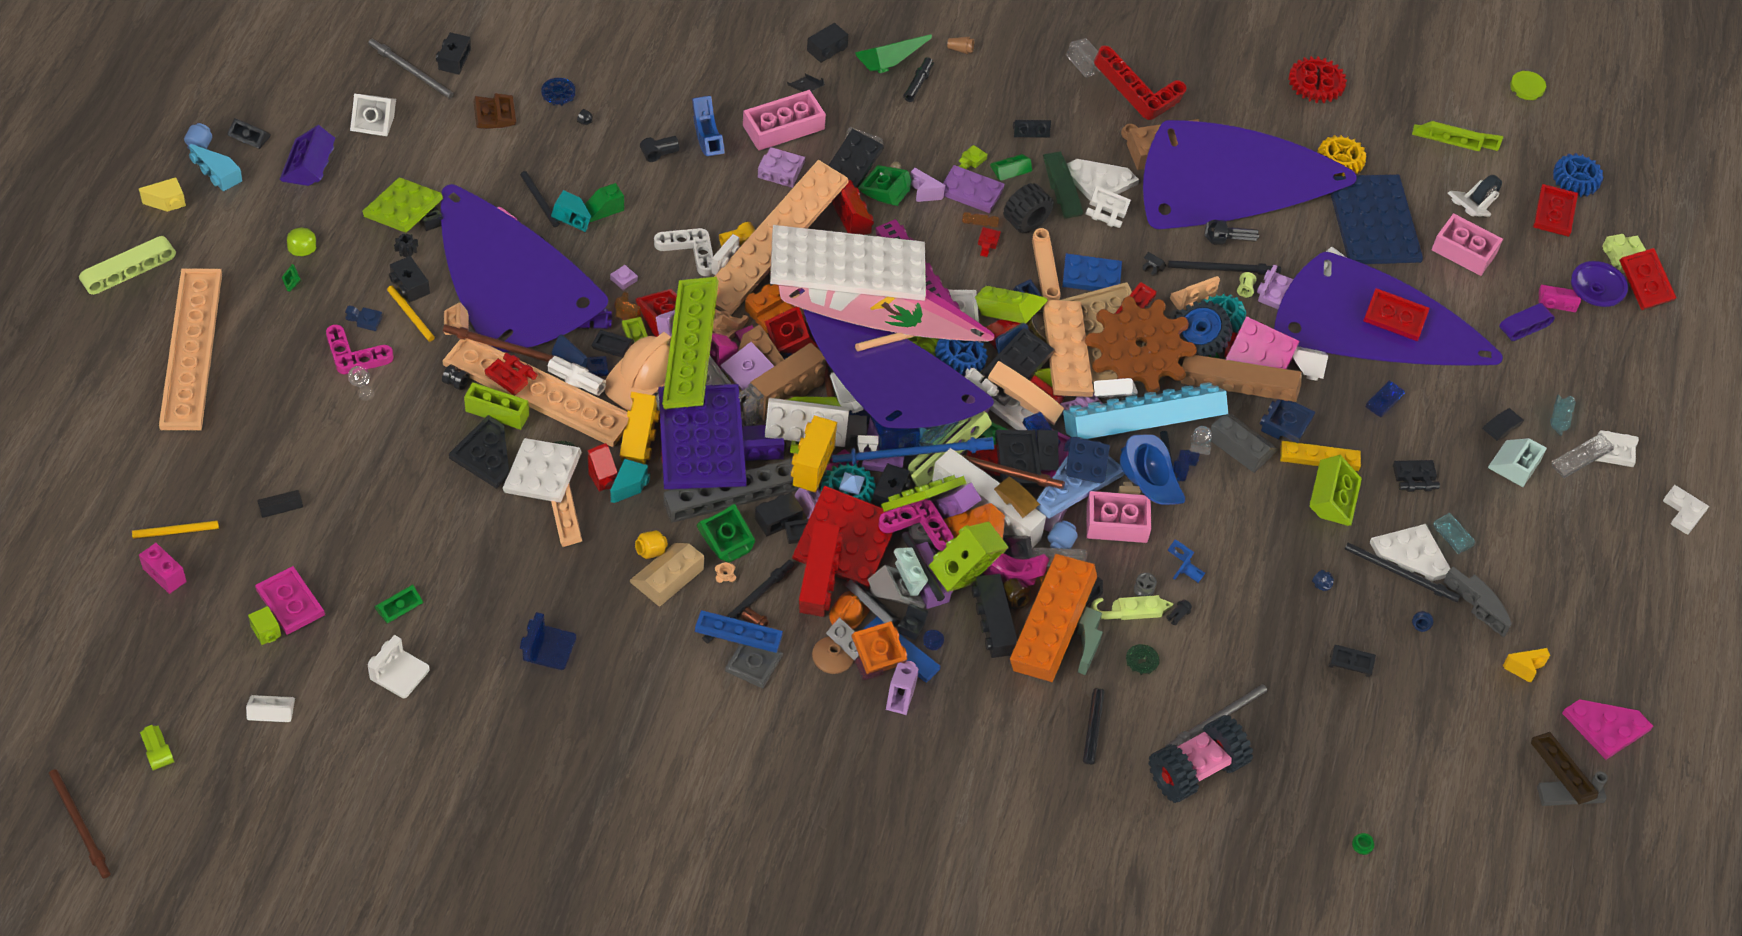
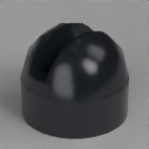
M582 109L578 115L577 122L588 125L592 122L593 116L589 111Z

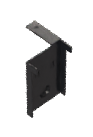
M806 73L805 77L792 83L787 82L788 86L801 92L810 90L812 94L813 90L825 85L823 78L819 80Z

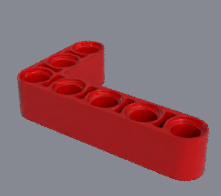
M1109 46L1100 47L1094 59L1095 66L1141 116L1147 120L1158 117L1178 104L1186 92V85L1182 81L1176 80L1154 94Z

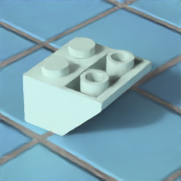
M1530 438L1506 440L1488 468L1524 487L1541 462L1547 448Z

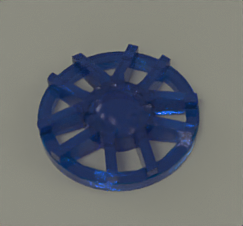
M565 78L549 79L541 88L543 99L552 103L553 106L555 104L563 106L564 103L573 101L576 93L574 84Z

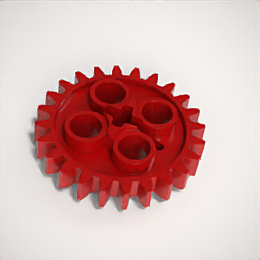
M1310 56L1309 60L1303 57V61L1298 60L1297 64H1293L1288 80H1290L1289 85H1292V90H1297L1296 95H1303L1302 99L1308 97L1309 102L1315 99L1316 103L1319 100L1325 103L1326 99L1332 102L1333 98L1337 100L1338 96H1342L1347 79H1345L1346 74H1342L1343 69H1338V64L1332 65V60L1326 62V58L1320 60L1319 56H1317V59Z

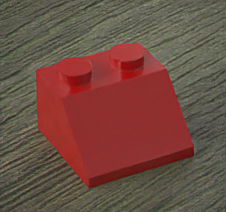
M796 306L764 321L770 340L781 355H793L809 343L818 347L807 323L804 310Z

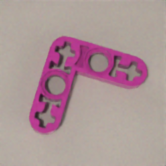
M331 325L326 330L327 341L336 369L341 374H350L387 365L394 359L393 350L388 345L351 352L343 327ZM334 333H337L339 340H335ZM337 347L346 348L343 352L335 351ZM362 357L370 358L368 362L359 361Z
M928 499L881 514L878 526L884 533H892L921 523L934 546L940 551L946 548L944 541L947 540L948 542L954 538L937 508ZM909 513L912 518L904 519L901 514ZM937 522L940 526L932 528L929 526V523Z

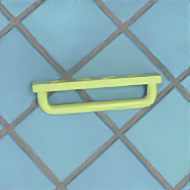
M983 411L970 418L954 422L930 445L943 444L968 420L970 421L946 444L958 443L961 439V442H967L970 437L977 439L992 425V422L987 412ZM976 426L974 432L971 433V430ZM959 450L955 452L961 454L964 450ZM946 452L935 453L917 470L916 468L932 453L919 454L911 461L908 470L916 486L928 484L933 479L935 462Z

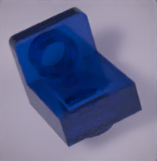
M1180 450L1177 461L1174 462V473H1177V481L1186 480L1189 466L1197 465L1200 456L1199 451Z

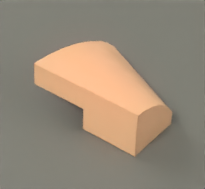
M715 309L712 333L725 335L731 340L735 337V332L745 326L749 317L743 315L742 318L730 316L731 312Z

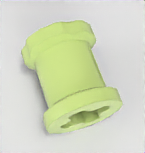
M1244 272L1240 275L1239 280L1241 283L1237 288V293L1248 298L1254 294L1253 285L1256 283L1257 278L1252 273Z

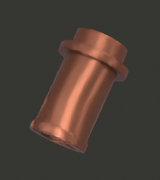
M749 607L745 609L748 613L743 611L741 615L743 620L765 627L768 626L769 620H767L765 615L761 616Z

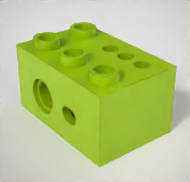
M990 522L964 526L959 530V535L946 543V548L943 551L934 555V560L929 564V567L947 592L970 586L976 577L980 576L1009 548Z

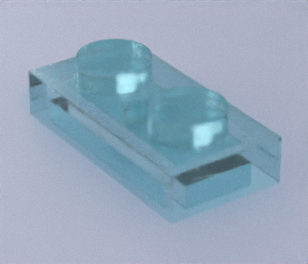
M959 421L931 427L923 433V437L918 443L921 446L938 445Z
M1451 513L1444 515L1433 523L1434 528L1458 554L1474 546L1476 541Z

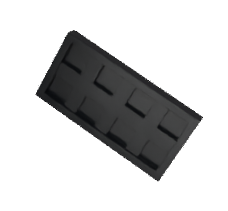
M1023 328L981 372L985 377L980 383L982 384L986 378L988 379L989 374L998 361L1029 380L1054 354V348ZM993 383L997 386L999 392L996 396H992V398L1005 406L1013 397L1004 393L1002 387Z

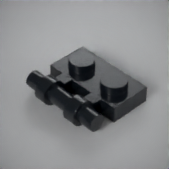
M1433 460L1394 461L1393 469L1396 481H1404L1399 482V490L1414 492L1415 490L1432 491V489L1440 488L1439 481H1435L1437 474Z

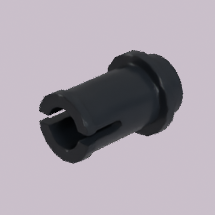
M1187 600L1178 601L1177 606L1166 616L1167 620L1170 621L1175 616L1171 624L1177 625L1186 614L1191 613L1192 605Z

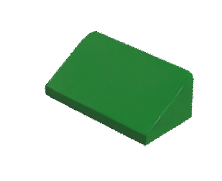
M1023 154L990 164V167L1000 181L1032 171L1031 159Z
M411 585L377 604L374 608L387 624L424 602L414 585Z

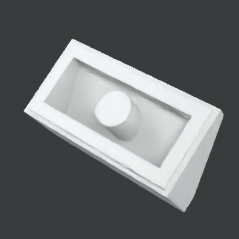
M1131 378L1094 382V395L1099 398L1138 394Z
M252 695L246 706L247 720L290 722L295 698Z

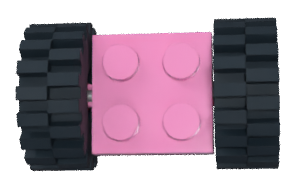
M1223 715L1203 727L1204 732L1179 746L1169 744L1149 756L1150 761L1148 764L1151 767L1150 773L1153 774L1152 778L1157 782V787L1162 790V794L1164 796L1167 795L1168 800L1178 803L1198 791L1199 785L1197 783L1219 770L1232 773L1252 761L1253 755L1251 753L1253 749L1249 746L1251 742L1247 740L1246 732L1242 731V726L1240 724L1237 725V721L1234 718L1231 719V716Z

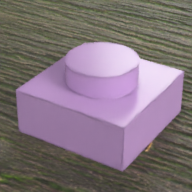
M624 265L611 273L610 279L624 290L638 281V276Z

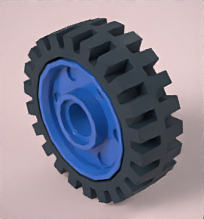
M1202 300L1201 304H1198L1197 301L1193 302L1194 306L1192 307L1188 304L1186 310L1182 309L1180 311L1181 315L1177 314L1176 319L1185 317L1189 322L1188 329L1180 334V338L1196 346L1197 351L1195 355L1205 357L1211 355L1214 357L1216 356L1215 352L1221 353L1223 351L1222 348L1228 346V341H1231L1232 335L1231 321L1224 308H1221L1217 303L1214 305L1212 301H1209L1207 304L1205 300Z

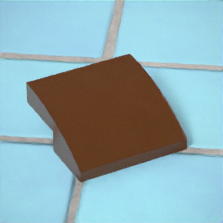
M495 93L493 98L475 96L473 102L477 128H503L516 124L513 95Z

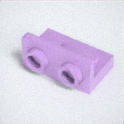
M1273 265L1271 271L1267 270L1265 274V283L1261 282L1257 293L1260 294L1258 302L1279 309L1281 300L1293 279L1276 273L1277 265Z

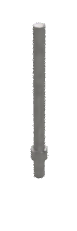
M373 38L369 40L368 44L378 50L380 55L388 57L447 98H452L453 92L396 55L388 46L380 44Z
M1260 685L1189 731L1181 732L1177 735L1176 739L1165 746L1169 744L1179 746L1203 732V727L1223 715L1232 714L1267 692L1266 686Z

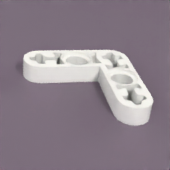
M698 228L666 231L655 235L654 246L659 251L693 248L698 273L702 276L712 275L713 252L707 230ZM683 237L686 239V241L679 242L677 241V239ZM706 250L708 253L701 255L698 251ZM706 261L708 268H705V266H703V263Z

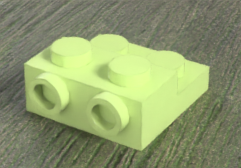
M1624 234L1608 236L1602 246L1604 252L1611 260L1612 266L1621 273H1625L1619 261L1622 257L1646 250L1638 235L1632 237H1625Z

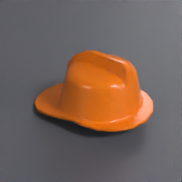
M847 591L832 606L829 613L830 622L833 625L840 617L852 629H856L870 609L851 591Z

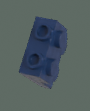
M1277 399L1276 402H1271L1268 408L1269 414H1264L1260 422V425H1262L1261 431L1278 440L1280 436H1284L1299 443L1312 421L1315 411L1293 401Z

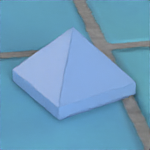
M845 472L839 490L859 495L865 477Z

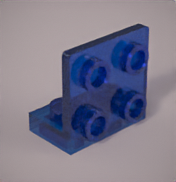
M896 410L888 415L886 420L893 421L901 416L902 412ZM870 415L879 435V450L920 446L919 428L884 427Z

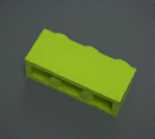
M472 382L464 396L466 412L483 418L489 415L502 424L520 430L529 416L528 400Z

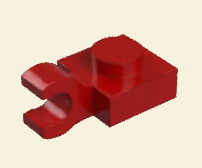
M982 228L978 240V245L982 246L980 256L988 257L990 248L996 249L1001 231Z

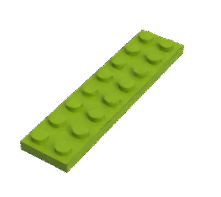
M717 277L679 280L662 402L664 409L702 406L704 404L719 283Z

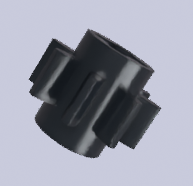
M402 234L399 238H395L394 250L395 252L399 251L400 257H408L417 253L418 240H413L412 234Z

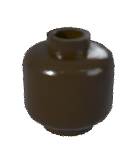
M1012 578L1003 583L1009 607L1017 609L1023 608L1028 604L1031 592L1023 581L1019 578Z

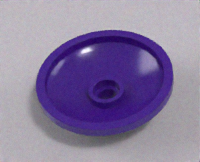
M1589 261L1582 263L1575 268L1571 276V285L1575 293L1585 302L1595 306L1609 307L1617 305L1625 298L1628 291V284L1624 275L1612 265L1604 262Z

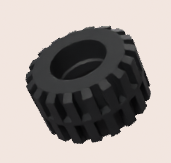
M1029 183L1022 186L1010 197L1004 207L1003 215L1019 233H1029L1038 228L1049 217L1054 201L1038 184Z

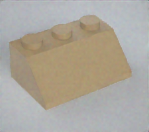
M674 543L665 550L663 555L654 559L630 579V583L660 607L704 570V555L689 543Z

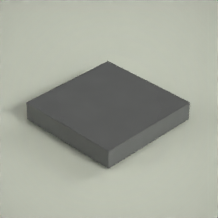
M740 644L725 667V672L763 689L783 657V653L780 651L775 653Z

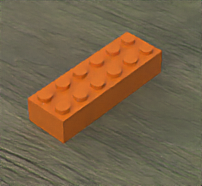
M1055 554L1010 657L1013 671L1053 682L1097 579L1095 564Z

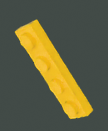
M1282 441L1280 461L1319 466L1320 460L1341 455L1355 471H1359L1361 467V451L1288 441Z

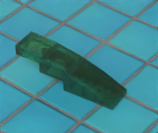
M1061 151L1043 154L1051 189L1055 191L1057 203L1061 205L1064 219L1082 216L1083 210Z

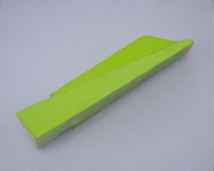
M1434 121L1422 125L1414 124L1412 135L1479 152L1481 147L1498 151L1503 140V136L1478 133Z

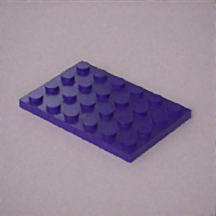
M739 384L706 385L704 404L702 406L664 409L662 405L665 386L658 387L664 489L746 486Z

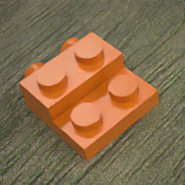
M770 284L765 285L761 292L757 294L751 293L745 300V311L758 325H761L767 334L768 331L764 321L794 308L792 304L786 303L781 299L779 285L776 284L772 286Z
M892 621L854 632L851 635L867 674L882 669L886 671L897 667L898 663H905L907 661L906 649L901 646L898 630L893 626Z

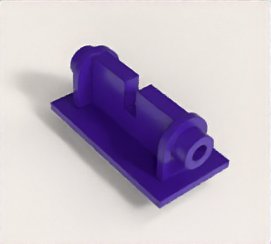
M604 308L596 316L577 328H590V321H594L595 329H608V327H612V319H608L612 318V311Z

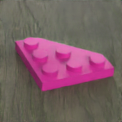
M1580 699L1565 708L1562 713L1605 760L1653 728V725L1638 710Z

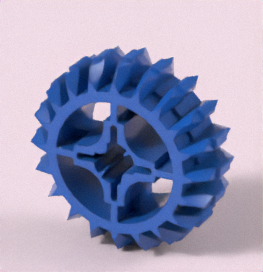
M1577 153L1573 156L1568 154L1567 156H1562L1556 162L1553 170V180L1556 181L1555 185L1560 186L1561 189L1576 192L1579 197L1582 195L1588 197L1589 194H1594L1600 188L1603 181V170L1600 169V165L1596 164V160H1590V156L1586 158L1583 154L1581 156H1578Z
M939 339L934 352L936 353V358L964 377L967 368L969 370L970 368H975L978 372H981L986 365L988 357L986 355L987 349L983 348L984 343H979L978 341Z

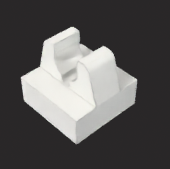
M858 435L857 446L859 453L864 452L866 446H869L871 451H876L878 436Z

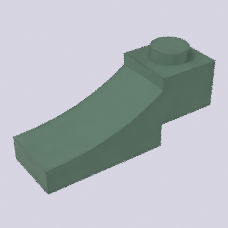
M1086 607L1084 614H1081L1077 624V634L1081 635L1083 646L1078 673L1086 675L1103 634L1102 631L1097 630L1102 612Z

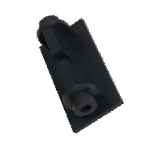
M1015 120L1013 122L1014 137L1050 138L1051 120Z

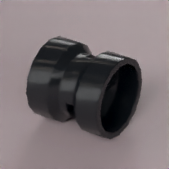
M450 364L442 375V382L448 385L452 384L458 390H463L469 381L470 374L464 370L460 371L456 366Z

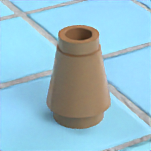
M970 37L949 38L947 47L948 49L965 54L973 53L974 39Z

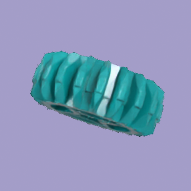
M1224 293L1222 296L1217 294L1215 297L1209 296L1208 300L1202 299L1207 304L1209 301H1212L1214 305L1217 303L1221 308L1223 307L1231 321L1232 333H1238L1246 318V309H1244L1242 301H1239L1238 297L1233 298L1232 294L1226 296Z
M839 463L838 468L832 466L833 471L827 470L826 476H823L821 492L823 487L827 486L871 503L876 485L874 477H871L870 471H865L864 466L857 468V464L850 466L847 463L846 466H843ZM845 472L865 477L859 495L839 490Z

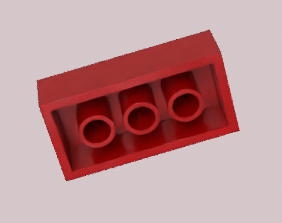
M815 521L799 597V613L824 617L825 611L830 610L831 593L829 591L833 592L835 585V573L833 571L837 572L839 553L837 552H841L843 546V533H840V526Z

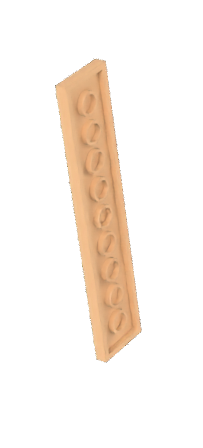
M818 160L735 252L725 267H722L714 276L719 281L716 308L721 311L731 312V316L771 271L773 225L808 229L847 185L848 178Z
M181 269L159 421L160 430H202L222 279L221 269Z
M460 339L443 359L444 366L448 367L452 364L460 371L469 372L470 379L489 388L512 395L485 375V369L498 358L505 362L503 360L504 352L484 343L470 339ZM531 366L538 376L535 380L527 377L528 385L515 395L516 397L528 400L530 408L596 440L607 443L611 447L616 445L627 427L629 419L627 411Z

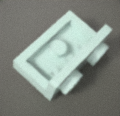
M912 547L896 548L894 550L897 558L895 565L910 596H918L928 579Z

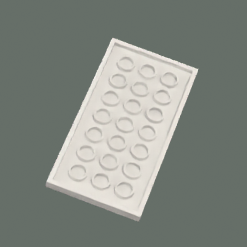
M773 225L770 284L925 301V242Z

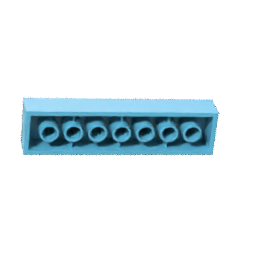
M1202 383L1200 387L1184 386L1181 387L1182 390L1178 391L1166 389L1161 394L1149 392L1145 393L1144 397L1127 396L1126 400L1121 401L1119 399H1109L1104 404L1092 402L1086 407H1081L1080 405L1070 406L1069 410H1063L1065 431L1071 437L1090 439L1228 414L1226 391L1219 388V386L1212 385V383Z

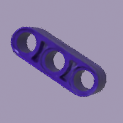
M1539 303L1505 318L1499 327L1511 341H1516L1546 328L1554 321L1555 317L1543 303Z

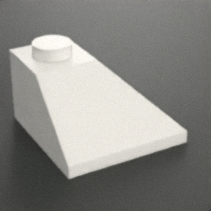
M354 94L350 131L388 136L394 119L396 99Z
M1297 347L1293 359L1303 374L1307 375L1306 378L1318 381V378H1323L1328 360L1326 352Z

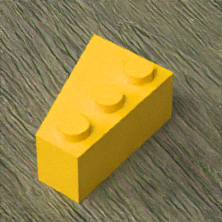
M631 392L632 406L631 410L627 412L629 419L626 430L623 433L620 458L621 462L627 459L646 465V460L651 458L652 448H650V444L656 437V429L654 427L655 423H659L660 411H658L654 395Z

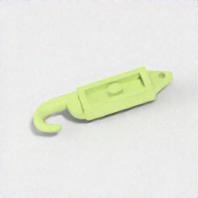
M1159 595L1127 597L1115 600L1112 605V611H1100L1097 609V604L1102 602L1103 598H1097L1092 602L1091 609L1102 612L1101 619L1121 618V620L1162 617V614L1171 609L1174 604L1161 599Z

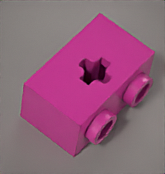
M154 543L139 554L143 570L169 594L187 582L183 567L157 543Z

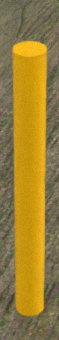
M393 285L387 288L389 294L429 342L433 341L435 336Z
M218 521L132 530V537L136 539L219 529Z

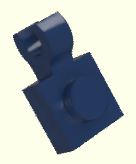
M347 306L345 311L347 313L346 320L356 321L357 327L372 331L377 330L382 319V312L364 307L362 311H359L354 306Z

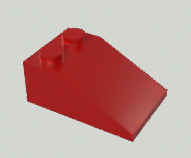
M672 289L636 298L639 309L656 337L659 336L656 317L675 310L677 294Z

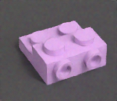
M770 147L767 155H764L758 167V178L793 188L805 163V157Z

